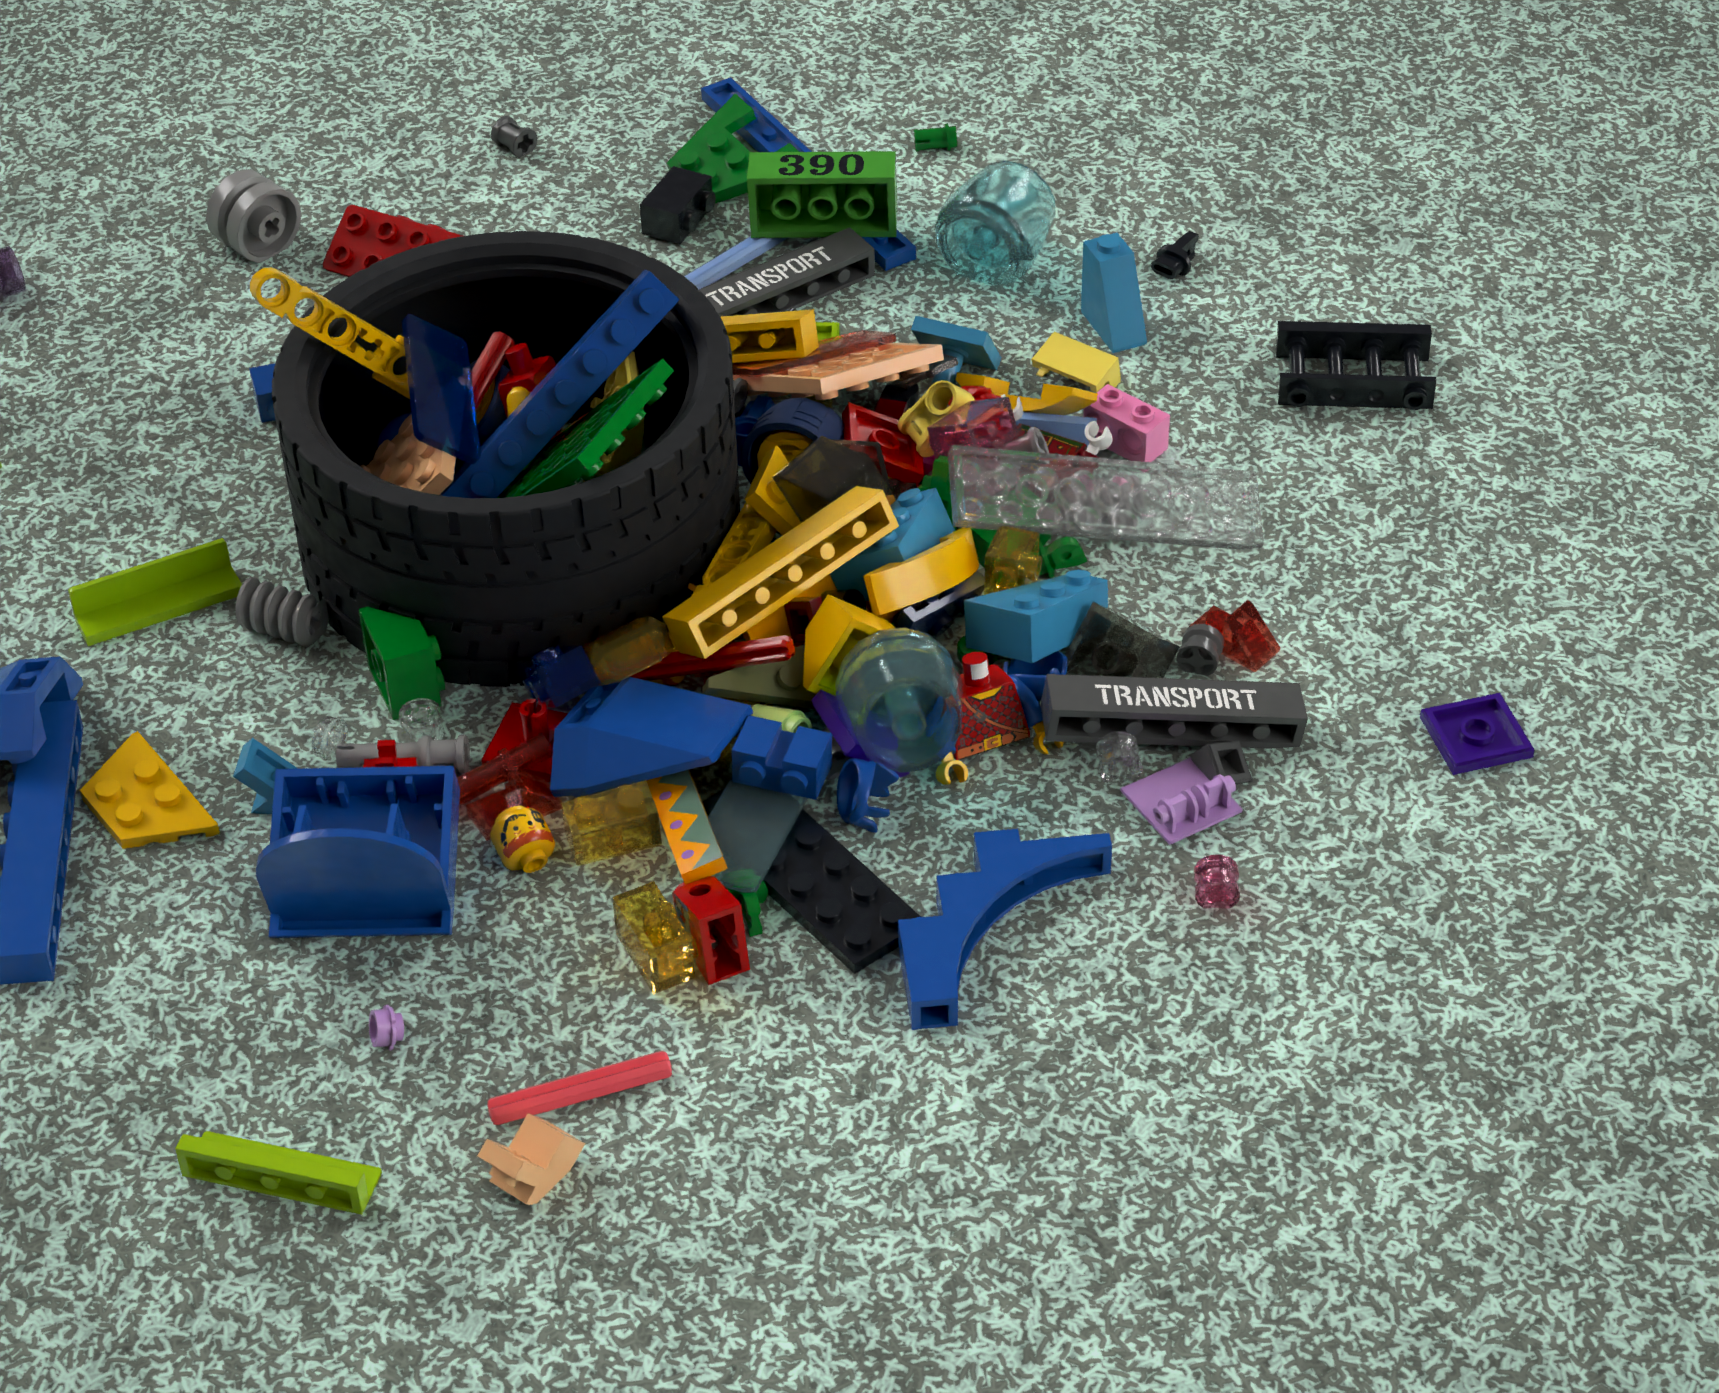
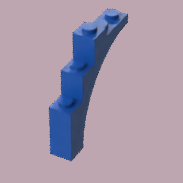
M1018 828L975 832L974 866L976 872L936 876V904L939 916L898 920V949L911 1029L958 1026V989L962 971L975 945L996 921L1016 905L1042 891L1077 879L1111 874L1112 843L1110 834L1103 833L1021 841Z

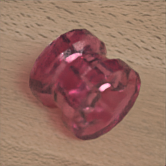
M1210 855L1196 863L1194 866V880L1197 883L1195 886V900L1202 908L1230 909L1240 900V886L1237 883L1239 867L1236 861L1224 855Z

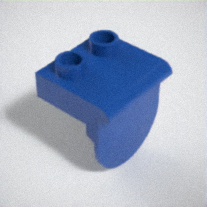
M454 766L276 769L270 844L261 851L256 862V878L270 911L269 938L451 935L455 902L460 788Z

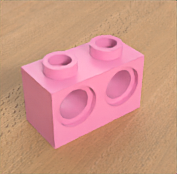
M1109 384L1097 392V401L1083 409V417L1097 418L1099 431L1096 438L1102 435L1106 426L1110 430L1113 440L1112 444L1107 448L1108 450L1144 468L1168 449L1170 414Z

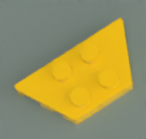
M138 731L132 733L80 789L83 802L122 849L145 846L152 842L179 841V836L205 833L206 837H211L220 833L218 823Z

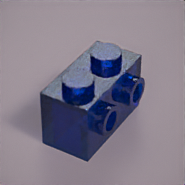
M568 645L562 649L559 646H550L531 656L530 659L533 664L524 668L528 678L523 680V684L530 698L536 699V702H545L547 707L556 708L601 684L581 645Z

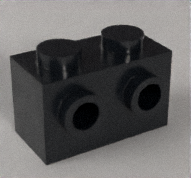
M673 166L640 203L642 234L681 244L690 232L695 231L698 223L714 207L716 196L712 191V176Z

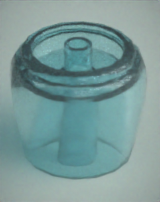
M1006 160L991 163L956 189L944 202L935 222L936 244L945 262L957 275L988 285L1011 284L1023 276L1038 258L1056 214L1055 198L1048 184L1037 172L1025 165Z
M904 627L879 630L860 640L843 658L835 679L839 715L860 749L868 758L882 768L901 773L921 771L940 762L955 747L962 728L963 718L962 680L950 653L945 646L928 633ZM937 699H939L937 711L933 712Z

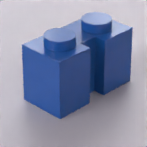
M748 715L732 748L733 782L817 800L832 766V733L798 726L795 733L782 730V722Z

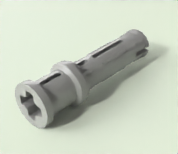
M459 735L457 739L433 740L431 736H423L417 742L396 743L397 758L417 757L418 766H454V769H458L460 774L468 773L470 746L467 735ZM377 743L337 744V768L363 767L364 759L379 758Z

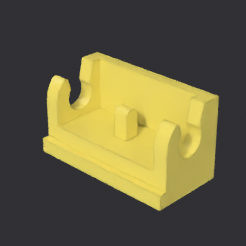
M1055 331L1031 359L1032 366L1039 369L1036 375L1044 377L1049 371H1053L1089 386L1090 390L1096 393L1107 384L1116 387L1121 382L1118 357Z

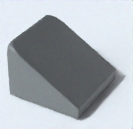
M1240 741L1206 744L1190 755L1193 763L1210 781L1219 774L1224 777L1227 775L1231 776L1236 785L1253 781Z

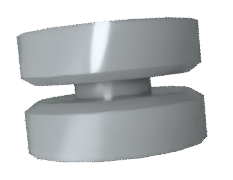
M252 169L238 170L227 176L215 188L208 202L206 220L208 229L215 239L233 248L235 252L246 259L261 263L287 249L292 244L299 231L301 209L300 203L293 193L275 184L263 174Z

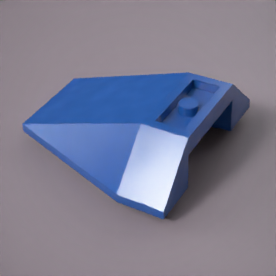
M61 656L23 659L0 668V760H8L10 763L17 764L34 758L47 739L39 709L43 702L73 700L82 688V677Z
M633 677L599 679L554 729L550 791L554 797L574 796L575 798H581L629 784L710 765L719 759L721 752L727 744L740 733L741 727L744 725L748 715L751 716L753 714L751 705Z

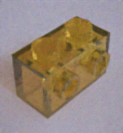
M999 525L985 555L984 595L1038 582L1042 566V557L1039 556V533Z
M646 780L629 785L624 784L615 789L589 796H580L574 800L561 803L566 838L577 866L662 845L659 814Z
M654 881L612 897L616 935L653 994L695 978L694 959L698 957L695 940L690 932L685 931L678 919L675 908L670 902L666 901Z

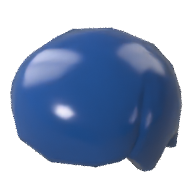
M1057 651L1034 663L1011 658L1009 667L1008 661L1004 662L1003 671L1006 674L1016 675L1034 693L1037 700L1041 701L1046 675H1067V657Z

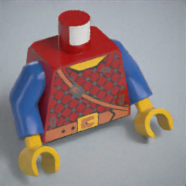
M971 652L964 655L962 658L963 674L947 678L942 682L941 695L937 699L927 721L935 757L941 759V764L936 769V779L943 785L951 783L948 774L950 767L954 769L960 783L967 780L968 769L960 761L961 759L1029 738V730L1034 729L1036 733L1033 741L1035 749L1042 754H1049L1043 744L1045 732L1041 706L1034 693L1016 675L1006 674L998 665H989L987 654ZM1054 741L1058 748L1063 747L1064 742Z

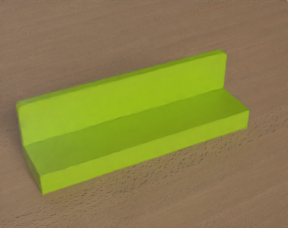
M220 538L70 587L68 593L75 622L87 646H91L236 598L242 583L231 566L227 543L225 539Z
M210 1131L204 1132L202 1137L183 1134L175 1148L181 1174L184 1177L360 1215L363 1214L382 1174V1170L379 1167Z

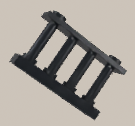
M1278 321L1276 358H1289L1290 373H1280L1278 405H1292L1294 407L1408 408L1410 410L1433 409L1436 377L1421 376L1420 361H1429L1432 337L1431 325ZM1304 358L1327 359L1328 374L1305 373ZM1343 359L1366 360L1367 375L1344 374ZM1381 360L1404 361L1405 376L1382 375Z

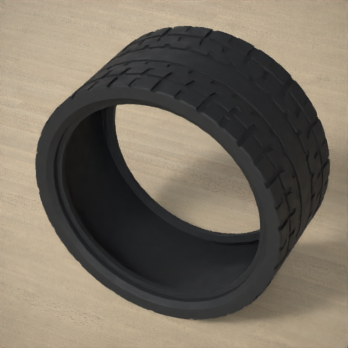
M514 231L461 236L415 247L376 262L364 270H360L324 294L323 297L392 338L396 339L398 335H401L460 371L479 358L492 334L499 331L514 340V345L526 343L533 359L551 356L557 364L644 269L650 271L680 299L633 350L639 367V375L661 359H664L674 370L663 383L667 388L666 392L652 405L649 406L646 403L644 406L646 415L644 416L643 438L653 444L626 464L585 482L554 491L507 498H461L423 493L387 482L360 467L361 465L367 466L374 459L377 451L378 437L382 429L391 420L402 414L419 413L423 407L372 378L374 371L294 326L281 347V353L278 354L272 379V401L305 584L310 594L314 595L317 599V603L326 599L329 616L328 624L339 635H344L350 644L366 654L359 615L360 608L367 606L420 620L427 636L434 635L438 642L441 659L436 660L435 663L442 672L444 682L462 685L480 684V686L510 687V684L520 683V686L548 684L550 681L571 680L572 671L580 665L627 659L630 645L643 633L670 632L662 616L692 596L693 591L687 588L689 583L703 585L702 577L740 513L730 341L720 315L715 311V307L701 291H698V288L692 282L657 259L650 258L644 253L612 242L565 233ZM314 306L310 307L301 318L309 316L313 312ZM334 319L328 326V335L330 337L343 335L347 329L346 319ZM359 335L355 339V342L362 346L366 352L368 350L374 352L378 347L374 342L369 343ZM408 356L398 358L394 362L393 373L395 375L407 373L412 365L411 358ZM506 359L503 365L506 366L508 369H511ZM431 376L425 383V392L430 394L436 388L440 390L443 385L442 376ZM606 380L576 411L573 417L580 418L593 409L590 405L594 397L603 399Z

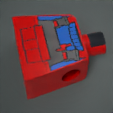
M708 876L686 885L684 882L678 885L672 892L678 934L708 985L750 970L740 902L715 876ZM712 935L719 939V945L715 949L711 946L712 943L716 942Z

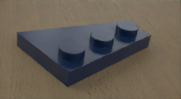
M978 570L963 582L942 592L938 598L933 596L921 602L922 605L916 610L912 606L902 610L893 626L913 644L906 657L915 653L924 644V637L931 632L935 637L945 632L953 624V617L961 612L965 617L964 600L980 596L989 583Z

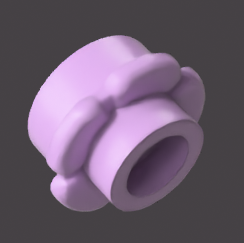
M384 1005L383 1009L371 1010L369 1035L373 1047L388 1046L389 1050H393L396 1041L403 1040L404 1021L402 1014L394 1013L393 1008L389 1005Z

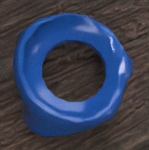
M856 758L847 760L840 771L837 783V807L842 820L847 824H854L869 832H877V824L864 816L885 818L890 815V810L868 806V797H888L890 795L888 786L898 781V774L878 760L870 762Z

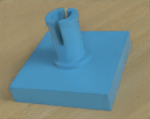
M915 316L911 331L919 344L942 345L944 360L939 361L932 383L944 380L956 385L957 372L960 373L962 363L993 370L998 369L1002 357L988 332Z

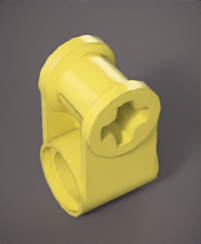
M937 381L929 387L926 393L911 408L903 413L897 424L898 429L904 435H909L917 444L916 451L922 457L933 456L971 418L975 409V400L971 393L949 381ZM953 397L951 405L947 408L948 402Z

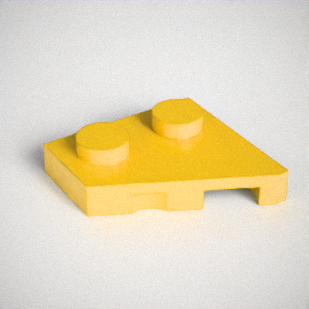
M776 445L767 451L744 500L781 535H784L817 513V510L781 449Z

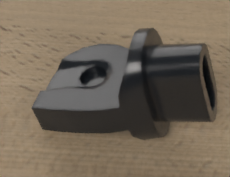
M1188 231L1174 244L1162 246L1157 251L1156 259L1151 263L1152 270L1156 274L1168 279H1174L1178 274L1182 276L1187 275L1191 269L1190 261L1195 256V245L1199 234Z

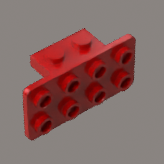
M349 205L345 209L322 265L327 271L350 277L376 262L403 251L463 235L446 231L434 224L424 225L417 223L402 215H397L396 217L357 205Z

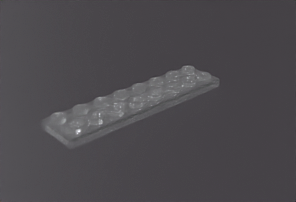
M952 445L948 451L953 527L1237 550L1260 549L1264 545L1257 474L1255 471Z

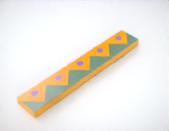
M689 770L645 780L685 885L726 870L728 868Z

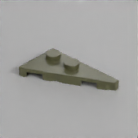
M805 644L795 647V655L788 661L735 668L709 677L702 687L703 694L815 709L811 700L816 693L808 691L803 686Z

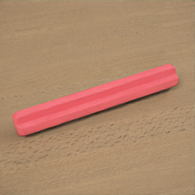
M658 1051L492 1097L487 1103L489 1116L494 1125H501L523 1119L528 1113L537 1115L666 1079L672 1075L671 1062L665 1051Z

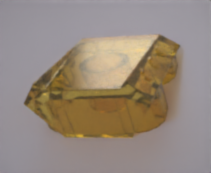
M647 616L636 619L585 644L578 657V661L581 662L587 673L592 674L597 685L604 686L616 681L620 682L662 661V658L674 650V646L667 632V624Z

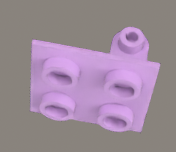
M1191 757L1124 786L1120 790L1169 845L1242 813L1243 810L1231 797V793L1236 791V784L1233 778L1229 775L1224 777L1219 774L1210 781L1193 763Z

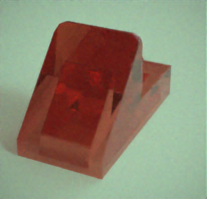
M1249 600L1244 602L1232 614L1213 605L1190 625L1206 624L1216 628L1224 638V648L1221 654L1254 672L1259 670L1280 651L1279 644L1254 604Z
M508 765L502 766L505 789L466 805L467 815L486 841L491 839L490 833L498 815L510 807L524 806L526 808H533L539 811L543 817L565 808L560 798L553 796L550 791V785L545 778Z

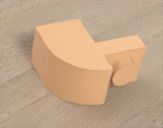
M528 1113L509 1147L486 1139L477 1156L492 1165L489 1172L492 1175L491 1183L523 1203L533 1205L537 1204L571 1170L585 1143L551 1122Z

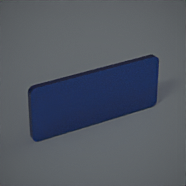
M408 314L402 320L414 436L429 446L470 464H476L481 458L467 343L459 336Z

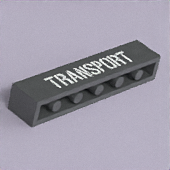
M849 227L703 287L698 291H701L708 298L720 317L789 311L791 307L799 308L875 276L874 248Z
M1047 674L1040 704L1046 741L1205 746L1206 744L1240 741L1242 748L1300 747L1308 720L1300 683Z

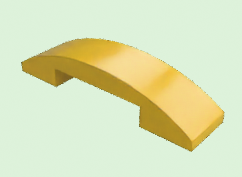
M957 372L955 379L961 387L985 386L986 388H991L992 394L997 396L1005 394L1007 398L1005 410L1014 409L1019 397L1023 406V412L1067 415L1095 403L1098 395L1097 393L1074 387L1043 383L1041 399L1008 395L1010 382L987 376Z
M962 527L940 538V544L903 562L888 563L863 575L872 613L878 616L913 605L940 594L972 576L979 568V561L971 527Z

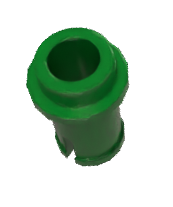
M945 123L944 127L913 129L916 152L947 148V151H951L952 147H957L956 126H949L948 123Z

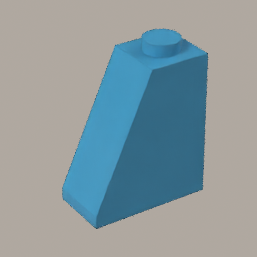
M1118 233L1106 234L1083 241L1081 312L1112 353L1147 344L1134 252Z

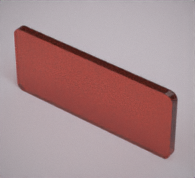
M861 330L818 341L819 347L803 358L732 363L733 375L760 377L896 342V333Z

